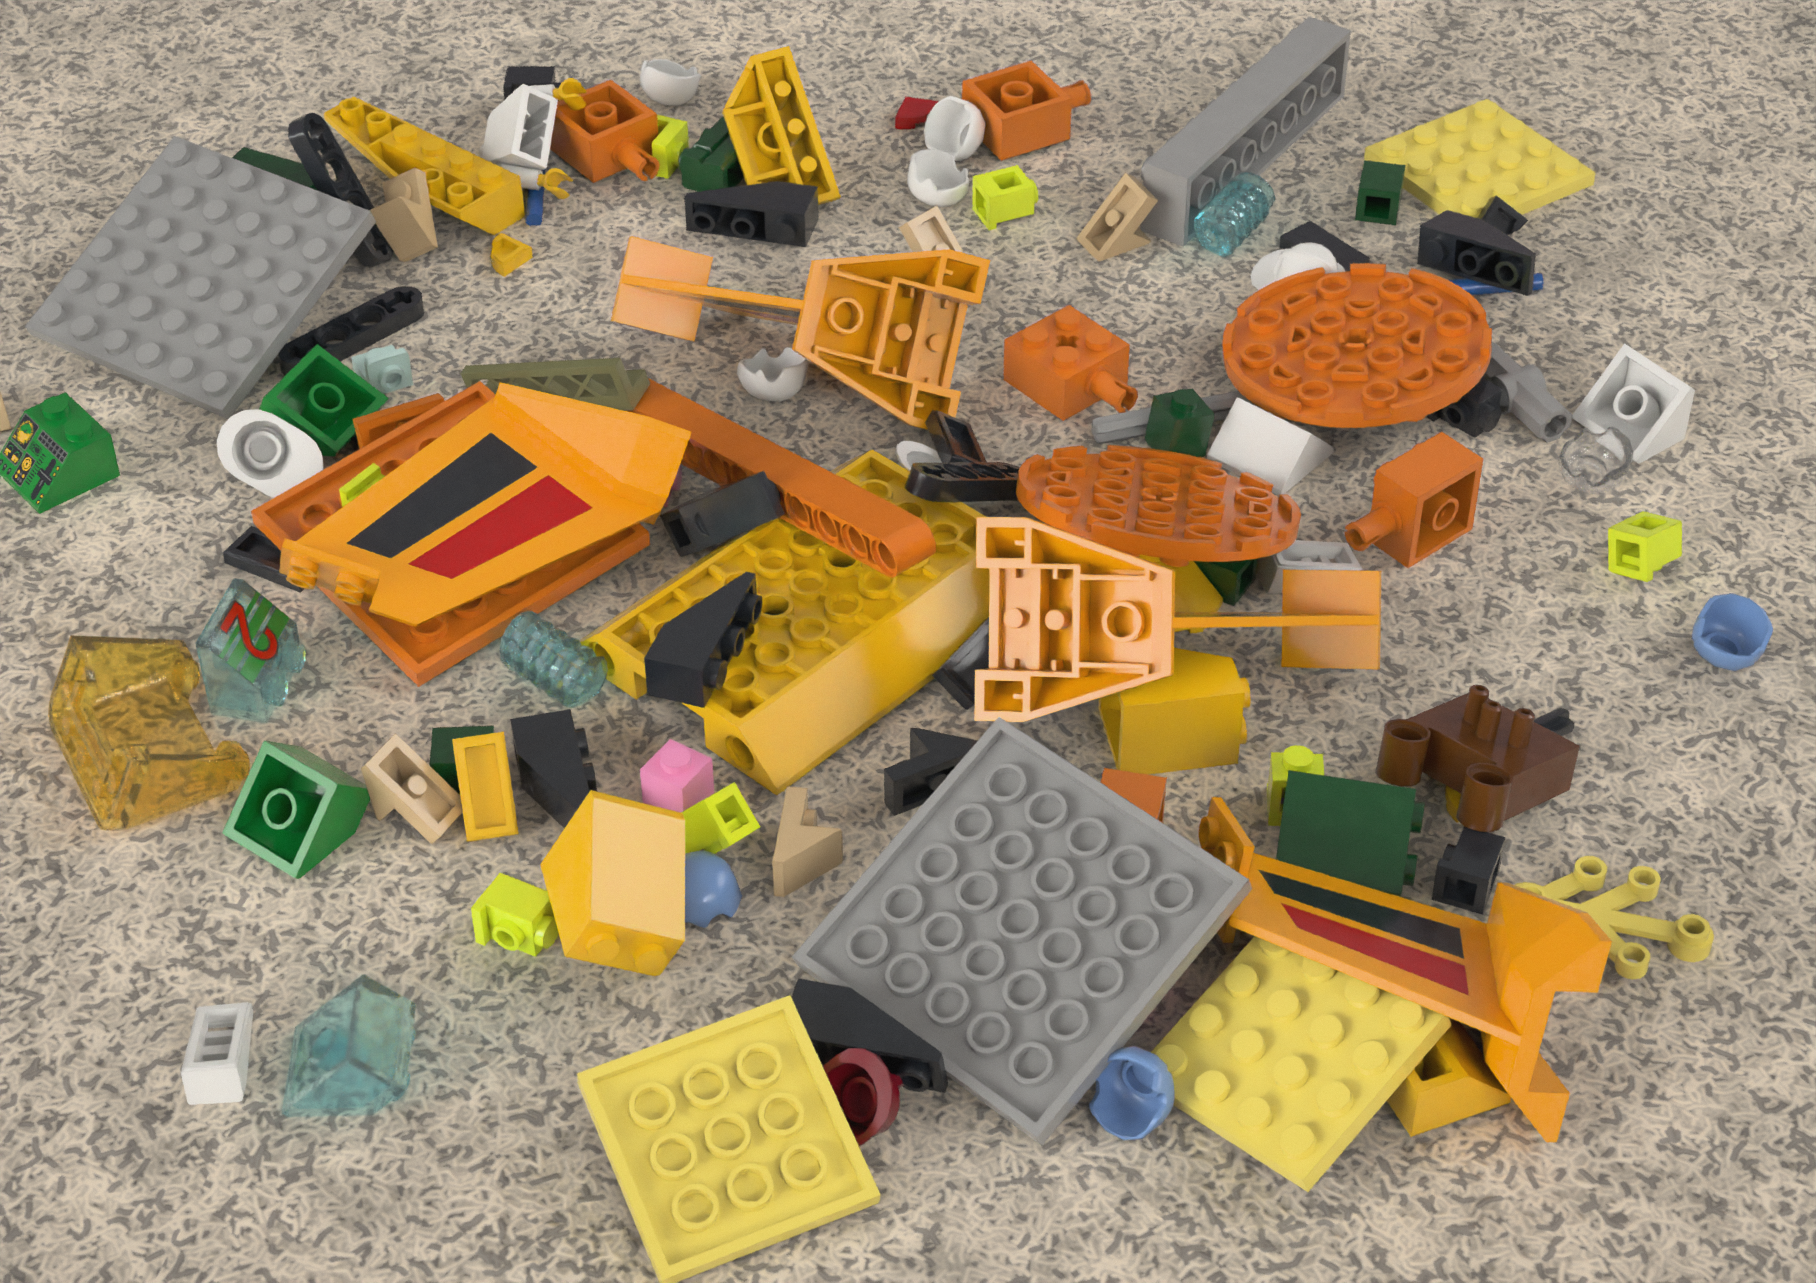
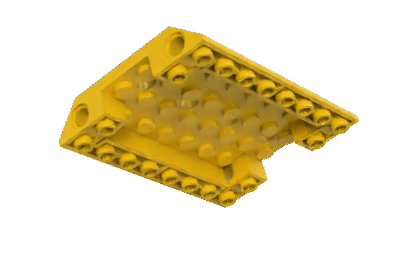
M873 449L839 465L830 472L922 519L934 536L936 542V552L934 555L891 578L778 517L732 537L569 647L570 655L637 700L647 693L644 657L662 626L745 572L755 573L757 595L762 596L763 600L761 615L755 625L750 624L740 655L731 658L727 666V674L720 690L714 689L705 708L682 704L704 718L706 748L775 795H779L787 786H791L934 679L932 676L934 672L989 617L990 568H976L977 517L986 516L961 501L932 502L911 494L904 488L910 471ZM767 612V613H771V614H778V613H782V614H779V615H768V614H765V613Z

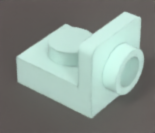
M389 345L383 348H374L366 353L351 357L355 373L383 394L413 385L409 354L405 348L395 349L393 345Z

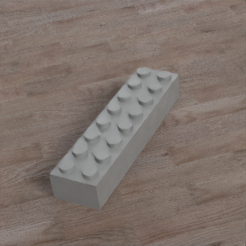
M1309 16L1297 28H1293L1280 43L1273 46L1262 59L1252 64L1244 75L1237 81L1232 82L1228 89L1217 99L1212 100L1199 115L1190 119L1187 125L1174 137H1170L1165 145L1155 154L1147 157L1142 165L1140 175L1143 185L1158 202L1141 223V230L1183 247L1344 97L1351 30Z

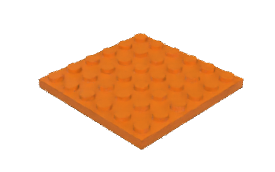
M481 381L475 383L253 509L251 514L254 525L281 550L285 538L297 541L341 509L342 502L339 489L371 464L375 463L380 467L381 474L384 476L388 475L494 398L496 394ZM638 523L417 627L369 612L370 603L362 601L361 605L348 604L333 596L334 591L320 586L317 587L420 687L649 546L650 533Z

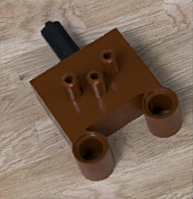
M1473 685L1465 695L1408 719H1394L1385 723L1375 773L1382 781L1401 787L1417 785L1421 781L1422 773L1461 793L1456 818L1462 825L1475 831L1494 832L1503 827L1505 820L1570 790L1580 745L1562 736L1573 731L1575 722L1569 719L1570 712L1561 707L1536 719L1535 714L1527 708H1519L1514 712L1499 702L1489 699L1490 691L1485 686Z

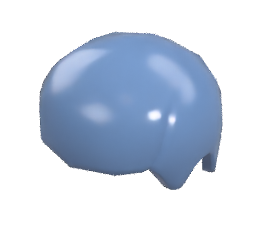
M1733 593L1715 595L1707 601L1698 615L1692 630V640L1698 654L1714 667L1737 671L1752 666L1759 660L1773 634V626L1766 611L1750 598Z
M702 850L686 853L685 923L689 922L705 928L719 914L732 917L738 909L742 894L730 865L712 852Z
M1134 1046L1119 1048L1109 1056V1065L1096 1079V1092L1089 1103V1108L1106 1132L1122 1140L1143 1139L1165 1121L1173 1108L1175 1093L1172 1074L1168 1071L1167 1065L1151 1052Z

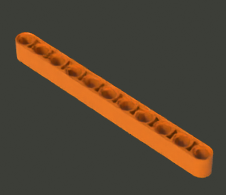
M649 379V387L634 410L627 411L645 415L691 431L692 433L681 464L720 486L765 471L768 479L776 485L780 493V504L785 514L779 518L888 577L893 578L936 552L934 536L927 524L919 517Z

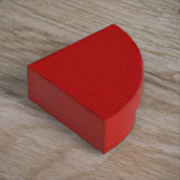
M905 96L895 116V129H915V124L926 122L928 114L939 101Z

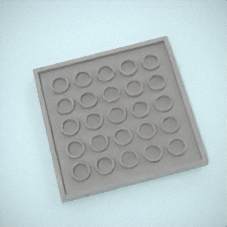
M174 136L25 325V328L34 337L229 419L374 226L376 220L369 210Z
M998 717L794 953L792 958L800 968L819 982L851 987L942 1052L946 1074L949 1078L1040 1145H1043L1109 1065V1056L1119 1048H1123L1249 894L1252 887L1248 878L1001 717Z

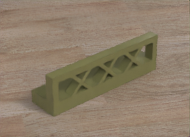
M621 358L466 365L460 373L466 388L480 380L487 379L489 381L486 386L494 394H496L501 382L623 411L634 410L650 385L645 369L625 370Z

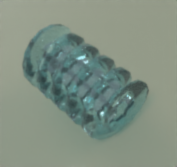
M1251 172L1240 173L1233 177L1229 184L1225 185L1221 192L1217 193L1213 200L1209 201L1195 218L1194 231L1201 246L1205 250L1221 257L1233 254L1236 248L1251 235L1253 230L1257 229L1260 223L1268 217L1270 207L1273 206L1276 199L1269 183L1261 176Z
M528 610L516 616L506 628L501 639L499 652L501 661L506 668L517 672L521 678L529 680L533 686L544 690L548 696L556 698L560 704L566 707L575 708L590 701L600 692L605 683L608 672L605 658L603 656L596 657L593 649L582 646L576 638L568 637L564 630L555 628L550 621L541 619L536 612Z

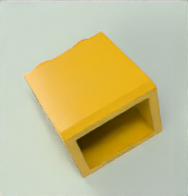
M1174 648V675L1099 698V712L1117 770L1149 775L1238 764L1240 744H1246L1247 727L1243 716V708L1250 707L1251 694L1248 680L1246 677H1239L1233 658Z
M590 790L540 864L564 955L567 958L651 976H659L685 942V819L683 813Z

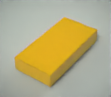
M504 732L452 739L467 842L518 835Z

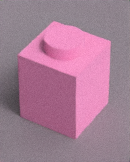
M669 739L640 769L642 799L645 804L681 813L714 794L712 758L672 739Z

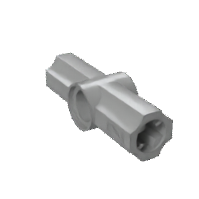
M1492 342L1490 363L1482 378L1502 388L1499 407L1501 414L1505 415L1512 412L1538 438H1542L1546 443L1560 439L1563 432L1571 426L1572 414L1547 391L1544 376L1538 367L1533 364L1521 367L1495 342Z

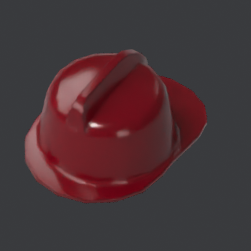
M849 1048L837 1054L823 1066V1069L860 1147L871 1138L887 1131L896 1120L900 1108L899 1089L903 1087L904 1083L899 1076L893 1075L888 1071V1068L878 1055L865 1048Z

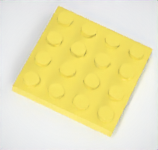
M1489 99L1479 101L1365 147L1364 160L1406 165L1403 188L1438 214L1449 210L1478 218L1488 200L1496 195L1523 215L1594 185L1596 172L1582 164L1578 159L1560 149L1549 139L1544 138Z
M1254 936L1151 1053L1157 1055L1167 1065L1168 1071L1172 1074L1175 1093L1173 1106L1309 1192L1452 1024L1450 1018Z
M790 995L577 1073L578 1086L659 1283L682 1281L879 1203L881 1194Z

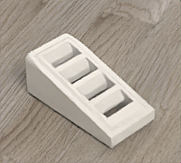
M1295 540L1290 547L1279 553L1258 558L1256 573L1266 594H1281L1283 588V569H1363L1348 543ZM1329 559H1335L1337 563H1331Z
M252 1003L201 1006L196 1009L181 1070L189 1105L241 1102L243 1100L247 1082L252 1031ZM234 1027L231 1030L208 1032V1028Z

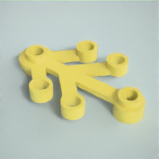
M1595 856L1580 857L1575 863L1573 873L1544 886L1530 882L1514 884L1520 888L1588 913L1612 941L1608 957L1615 963L1614 966L1617 973L1624 978L1640 979L1644 977L1648 970L1650 953L1641 944L1634 942L1626 943L1616 932L1667 942L1670 952L1678 959L1687 962L1702 961L1710 954L1714 933L1708 921L1699 915L1687 914L1672 922L1619 911L1638 901L1648 902L1656 898L1661 877L1653 868L1647 866L1634 867L1628 874L1627 883L1581 904L1564 900L1583 890L1592 892L1603 887L1607 866L1604 861ZM1584 872H1590V873H1593L1594 875H1589V874H1586V873H1584ZM1626 959L1636 960L1638 963H1633Z

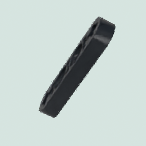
M308 113L293 120L288 127V138L316 189L319 192L345 202L349 200L353 205L366 210L373 209L372 202L325 120L316 113ZM326 163L333 168L336 175L335 181L328 175ZM374 224L353 252L356 259L362 265L369 268L389 261L394 253L376 224Z
M410 286L393 288L286 343L278 353L281 373L285 376L317 344L341 362L415 323L424 315L422 293L417 288ZM366 322H378L374 325H362ZM332 340H343L340 343L327 344V342Z
M1003 462L913 463L904 488L919 498L940 503L1019 501L1016 495V486L1020 467Z

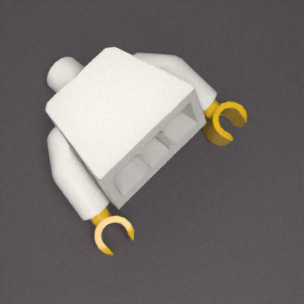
M574 78L564 80L559 88H555L554 84L535 86L522 84L490 113L484 144L479 149L480 157L519 175L522 188L539 190L541 187H545L558 199L568 198L570 194L564 189L559 188L558 185L562 181L573 182V179L558 168L548 170L545 175L542 170L547 168L558 100H564L571 110H580L586 106V102L578 94H585L587 91Z

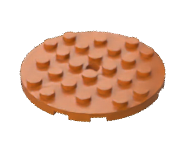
M1350 264V271L1325 274L1324 268L1321 267L1275 281L1258 290L1239 305L1237 317L1232 323L1226 324L1223 333V360L1228 378L1234 387L1253 404L1281 419L1286 418L1309 425L1335 428L1378 427L1405 421H1420L1426 415L1459 401L1462 396L1468 393L1480 381L1489 366L1492 355V328L1489 327L1486 321V311L1470 293L1437 275L1413 268L1409 271L1408 275L1386 272V264Z
M1108 445L1107 451H1102L1100 454H1087V448L1084 446L1063 447L1054 449L1052 458L1046 460L1045 456L1036 454L1021 465L1016 486V495L1023 508L1047 525L1136 557H1140V555L1159 557L1162 563L1175 567L1187 566L1189 561H1243L1279 553L1290 547L1297 539L1301 518L1300 508L1291 496L1279 494V497L1272 494L1273 484L1258 476L1243 472L1240 478L1228 475L1226 471L1221 469L1222 463L1143 447Z

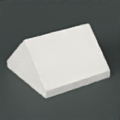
M1624 343L1573 413L1572 418L1640 464L1685 439L1695 390Z
M1237 397L1207 454V459L1222 463L1223 468L1239 476L1243 472H1248L1272 483V493L1279 496V494H1285L1333 453L1334 447L1315 435Z

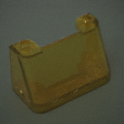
M70 636L50 696L48 709L49 724L85 801L101 830L125 831L231 793L240 787L242 781H245L249 774V756L238 741L223 740L215 751L188 702L192 689H195L199 683L200 669L197 661L193 660L184 640Z

